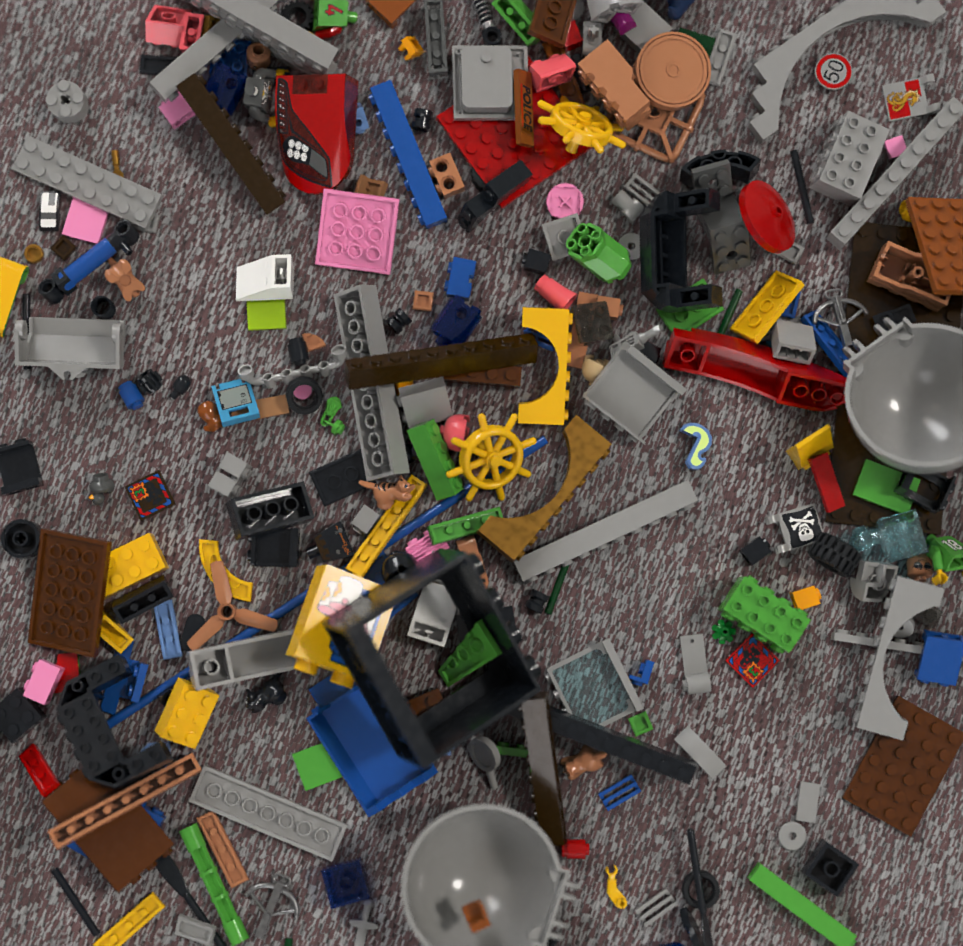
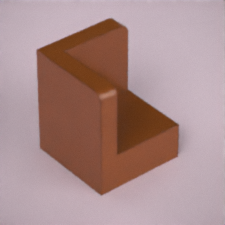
M480 899L462 906V911L472 934L491 926Z

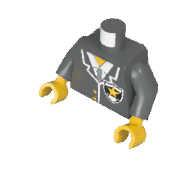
M259 68L252 77L246 78L243 105L248 109L252 119L268 123L270 127L276 128V117H270L274 78L282 76L284 72L289 71L285 69H277L275 71V69Z

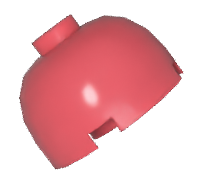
M452 415L446 420L444 425L440 426V434L443 437V441L451 451H461L460 447L451 443L453 437L463 441L468 438L469 428L466 425L467 422H470L469 415Z

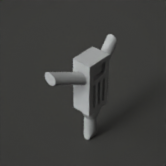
M660 325L644 333L634 331L622 339L617 334L612 335L611 338L614 343L609 346L611 358L625 341L638 351L644 349V344L649 338L662 332Z

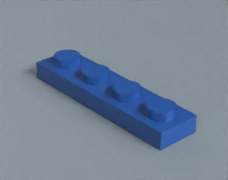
M816 310L804 315L800 319L802 324L813 326L816 342L841 374L847 377L848 373L843 369V361L848 360L842 350L843 345L840 339L827 323L817 321L815 325L812 323Z

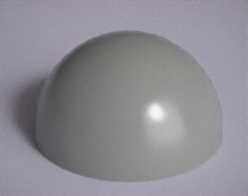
M889 317L883 319V322L889 331L887 332L877 323L873 328L879 338L867 347L859 342L858 339L852 341V344L858 351L857 354L848 346L842 348L848 360L843 361V369L848 373L845 385L847 415L856 436L870 453L891 467L915 474H938L963 466V330L937 323L912 324L906 317L896 325Z
M477 803L449 810L438 816L421 831L409 849L404 862L401 877V897L408 923L424 946H547L549 937L560 941L564 939L561 933L551 931L552 926H558L563 929L568 926L566 922L555 919L561 898L574 902L577 898L573 894L565 893V886L579 890L581 885L567 880L571 870L560 865L558 855L551 841L531 819L505 806ZM480 899L491 926L472 934L462 911V906Z

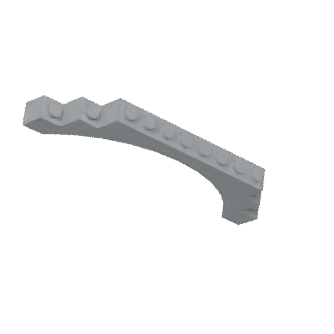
M845 0L841 4L835 3L830 7L828 13L818 15L814 19V23L811 25L805 24L799 29L798 34L795 36L791 34L784 40L785 43L781 46L775 45L768 51V55L765 57L761 55L754 60L751 70L762 85L759 84L751 90L750 99L761 114L756 113L749 119L750 123L747 127L760 144L777 133L779 130L780 101L787 78L803 54L820 39L840 28L858 22L873 20L904 21L928 28L946 13L938 0H918L917 2L915 0Z

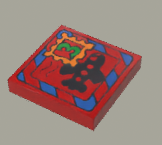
M753 633L725 660L752 688L780 661L762 642L753 637Z

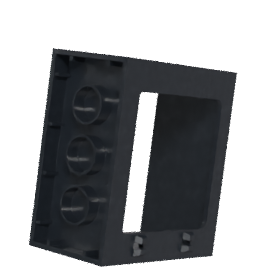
M438 549L322 622L397 757L423 770L542 690L536 679L541 675V670L530 655L523 656L517 645L523 641L522 635L513 622L508 621L505 623L499 612L504 607V602L493 587L486 588L480 577L485 573V567L480 558L473 552L468 555L467 552ZM439 579L447 590L469 632L482 619L502 654L487 662L485 672L416 717L364 625L434 580Z

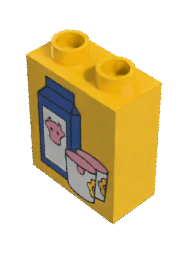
M329 565L316 566L286 652L287 656L296 659L294 669L316 676L319 667L333 672L330 682L352 689L355 681L322 622L381 585ZM393 607L364 625L378 650Z

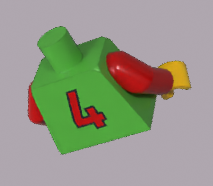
M314 0L313 31H315L314 35L323 40L340 34L347 27V22L356 23L357 12L348 11L347 0Z

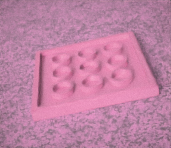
M324 188L315 264L390 275L400 199Z

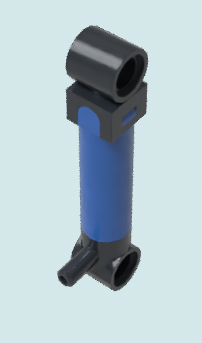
M128 220L119 221L115 225L113 232L64 270L60 267L50 274L52 279L43 280L38 286V292L50 304H58L64 298V293L68 296L78 288L76 286L77 283L121 249L126 255H131L133 251L130 246L139 240L138 231Z

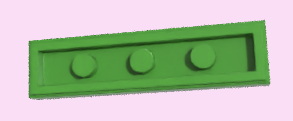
M500 507L428 526L427 529L432 545L477 534L479 528L490 515L503 518Z

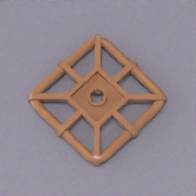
M705 93L697 100L687 123L674 118L675 111L657 108L658 116H651L650 113L636 124L643 128L637 141L616 131H613V136L625 141L626 145L633 147V150L637 152L639 150L660 161L669 162V164L674 163V160L680 155L689 134L694 130L693 126L704 105ZM651 104L649 105V107H650L651 110H653L654 108H656V107L652 106ZM607 113L606 117L612 122L614 114L611 113L609 115ZM669 124H673L683 130L673 152L665 134ZM647 131L660 136L666 154L642 144Z

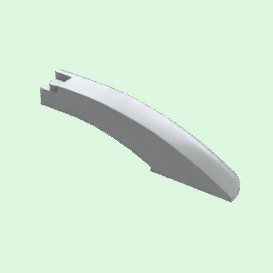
M295 628L187 651L190 668L189 675L194 689L198 691L295 670L296 659L286 655Z

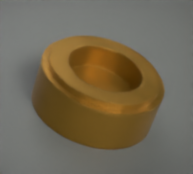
M31 244L25 248L24 257L28 262L36 264L43 259L44 251L39 245Z

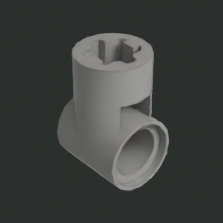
M621 190L611 201L621 210V215H625L629 219V223H633L645 210V207L637 199L630 198L624 190Z

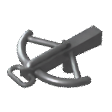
M840 288L826 290L824 296L829 301L824 302L816 309L812 323L815 325L817 321L837 326L836 334L841 337L843 348L848 346L851 349L853 344L848 324L862 312L868 315V310L856 300L841 298L843 291ZM834 292L832 297H828L827 293ZM842 304H851L860 310L846 321ZM832 306L837 322L818 316L823 309Z
M279 872L275 873L272 877L274 883L264 882L256 884L244 894L246 898L250 895L263 911L261 922L255 934V937L260 939L265 934L271 916L294 913L295 918L299 917V905L295 896L288 889L284 888L290 886L291 878ZM279 875L288 879V884H284L283 879L276 881L275 877ZM261 888L273 889L266 909L255 896L254 891ZM280 894H285L291 900L294 909L273 912Z

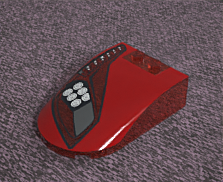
M347 74L276 76L275 117L282 164L290 183L305 193L323 195L324 188L337 189V186L344 179H347L352 169L355 148L358 80Z

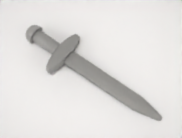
M364 899L361 919L349 920L351 925L358 928L354 946H364L367 930L378 929L377 924L368 921L371 907L374 906L372 899Z

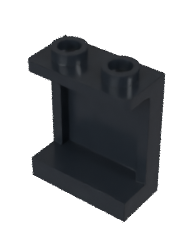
M285 528L248 538V542H251V550H248L247 561L250 562L251 566L299 567V528Z

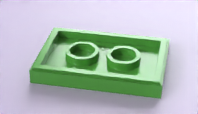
M703 278L692 286L706 285L707 283ZM715 307L669 313L656 309V311L672 334L673 328L690 331L691 328H698L724 311V308Z
M865 459L852 493L853 496L908 516L913 503L894 492L902 472ZM914 477L909 489L917 492L921 480Z

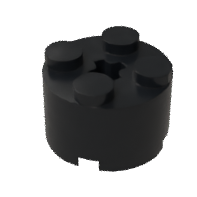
M24 519L11 521L1 534L3 549L16 558L29 559L37 556L41 526L33 521ZM25 536L26 540L24 542H21V538H24Z

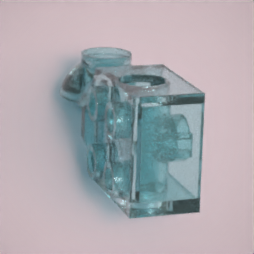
M916 509L878 519L875 529L869 530L868 526L857 527L852 530V536L848 543L857 551H866L874 545L881 544L884 557L890 563L929 552Z

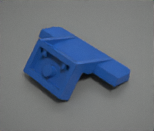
M134 640L121 654L115 651L114 656L119 654L126 658L133 674L105 689V698L102 700L101 709L106 713L115 715L119 697L139 703L148 664L130 659Z

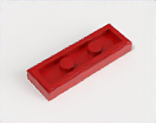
M823 452L809 458L808 461L826 513H831L844 507L845 503L828 452Z
M34 743L19 755L20 760L43 797L46 798L60 785L41 751Z

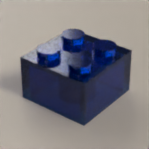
M361 857L322 868L321 873L331 909L370 899L371 893Z

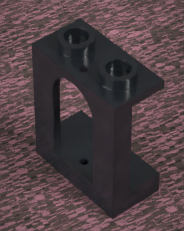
M903 471L894 490L895 493L933 514L946 508L948 495L956 487V484H954L956 476L949 479L940 473L918 474L939 488L940 494L938 499L931 501L909 489L915 473Z

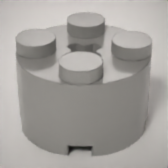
M61 80L49 89L45 101L48 109L60 122L67 124L76 123L86 116L88 112V99L77 84Z

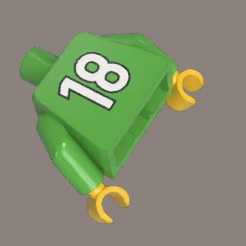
M930 534L926 538L925 543L929 545L927 556L932 560L934 571L937 573L932 578V582L935 586L938 584L943 585L947 582L948 576L942 570L949 572L963 569V543L952 536L936 537Z

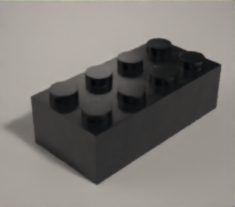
M304 481L232 498L226 503L236 541L309 523L315 518Z

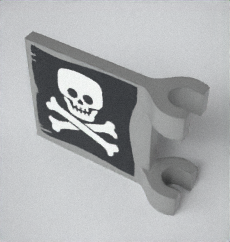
M814 503L764 518L766 525L778 522L784 544L773 547L775 555L810 545L814 542L819 532H823Z

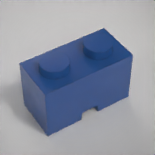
M454 257L453 262H449L447 273H450L449 281H445L444 285L447 297L465 301L470 300L472 283H469V280L474 279L476 261Z

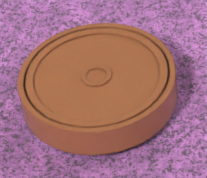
M680 32L661 33L651 38L638 53L634 63L633 73L636 76L634 80L635 84L650 100L652 106L666 111L681 110L695 103L707 89L711 77L710 59L704 47L693 37Z

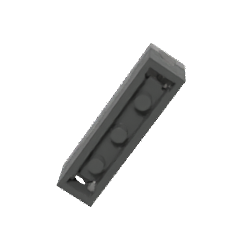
M424 0L429 79H448L443 0Z

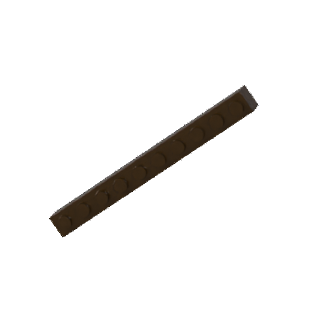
M524 333L521 335L346 359L345 380L349 390L536 363L538 343L532 333Z

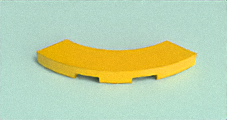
M199 539L201 562L208 577L213 582L210 564L215 561H222L219 552V541ZM225 567L233 598L251 602L253 583L235 577Z

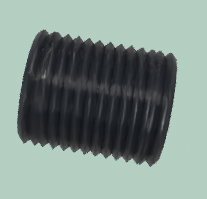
M97 296L91 302V311L100 319H111L115 315L116 307L107 297ZM105 301L109 302V310L105 314H98L97 308L99 304Z

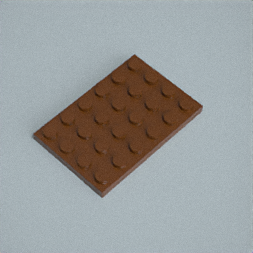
M46 528L41 529L27 643L93 658L98 657L112 541Z
M897 695L892 705L900 717L908 721L904 739L899 740L876 733L842 798L912 837L963 742V732Z

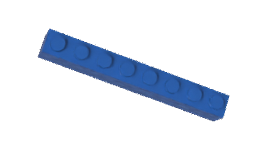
M388 80L370 87L371 94L368 95L372 106L376 105L378 109L375 114L379 123L383 122L385 128L382 131L385 139H390L392 146H389L392 156H397L399 163H396L399 173H404L406 180L403 183L406 190H411L413 197L410 200L414 209L418 208L420 214L417 217L420 225H425L427 230L447 222V216L392 81Z

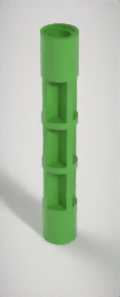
M194 823L180 830L179 833L188 853H191L200 872L199 877H202L211 896V903H214L223 922L222 927L231 946L245 941L249 938V935L240 915H237L228 896L229 891H226L217 872V865H214L198 824Z

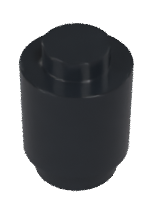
M303 337L288 340L289 345L287 347L291 364H295L296 367L306 365V361L310 359L307 344Z

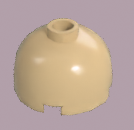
M585 355L582 364V374L590 382L589 385L594 382L609 360H595V355Z

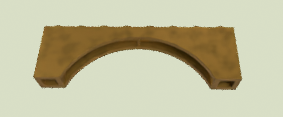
M577 415L562 432L568 451V468L563 485L557 495L538 511L525 516L501 518L490 515L477 531L479 536L512 563L515 559L519 561L526 553L523 549L527 545L532 546L538 539L536 534L539 530L544 532L549 526L550 522L548 520L552 515L556 517L563 509L560 505L564 501L568 503L575 495L572 491L576 486L579 489L587 480L584 478L587 473L590 472L592 474L599 466L597 461L600 458L604 460L611 452L608 448L612 444Z

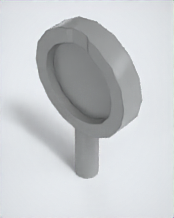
M477 736L469 743V754L476 766L486 771L490 788L492 790L497 789L498 784L494 769L501 763L499 750L488 737Z

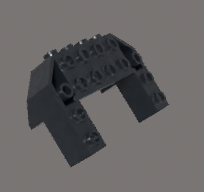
M711 188L672 193L666 190L656 195L639 217L641 293L657 309L676 313L723 307L722 287L714 284L688 287L686 217L720 211V192Z
M119 654L67 681L56 710L59 714L57 715L59 723L67 731L65 736L68 742L74 746V756L83 766L81 771L84 777L110 787L125 789L143 780V777L173 762L174 759L167 744L160 741L129 758L123 757L98 701L105 698L102 693L103 690L133 674L126 658Z

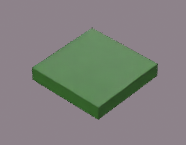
M322 743L292 754L305 791L342 777V774Z

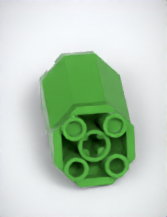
M592 223L579 224L566 240V248L571 258L593 273L597 279L608 284L613 283L612 280L624 279L632 267L629 251L606 234L600 227Z

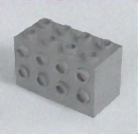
M847 111L844 115H840L838 120L835 119L830 128L832 134L824 142L823 147H825V150L816 161L818 165L816 171H813L810 175L809 181L811 183L809 188L851 206L862 198L890 129L851 111Z

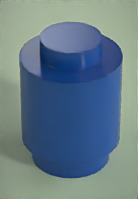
M127 381L118 387L120 390L119 394L128 409L137 410L143 406L145 399L136 384H133L132 381Z

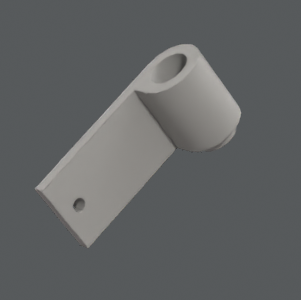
M703 633L680 636L685 680H682L683 692L687 691L688 695L711 692V680L707 671Z

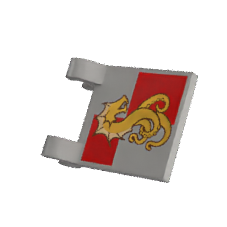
M934 73L915 79L882 85L889 122L939 113L941 110L940 103L928 105L924 86L934 84Z

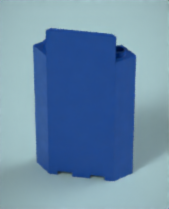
M331 674L308 689L318 706L311 710L312 715L306 719L367 816L371 817L433 777L438 771L434 764L423 770L397 757L357 684L354 682L352 689L330 682Z

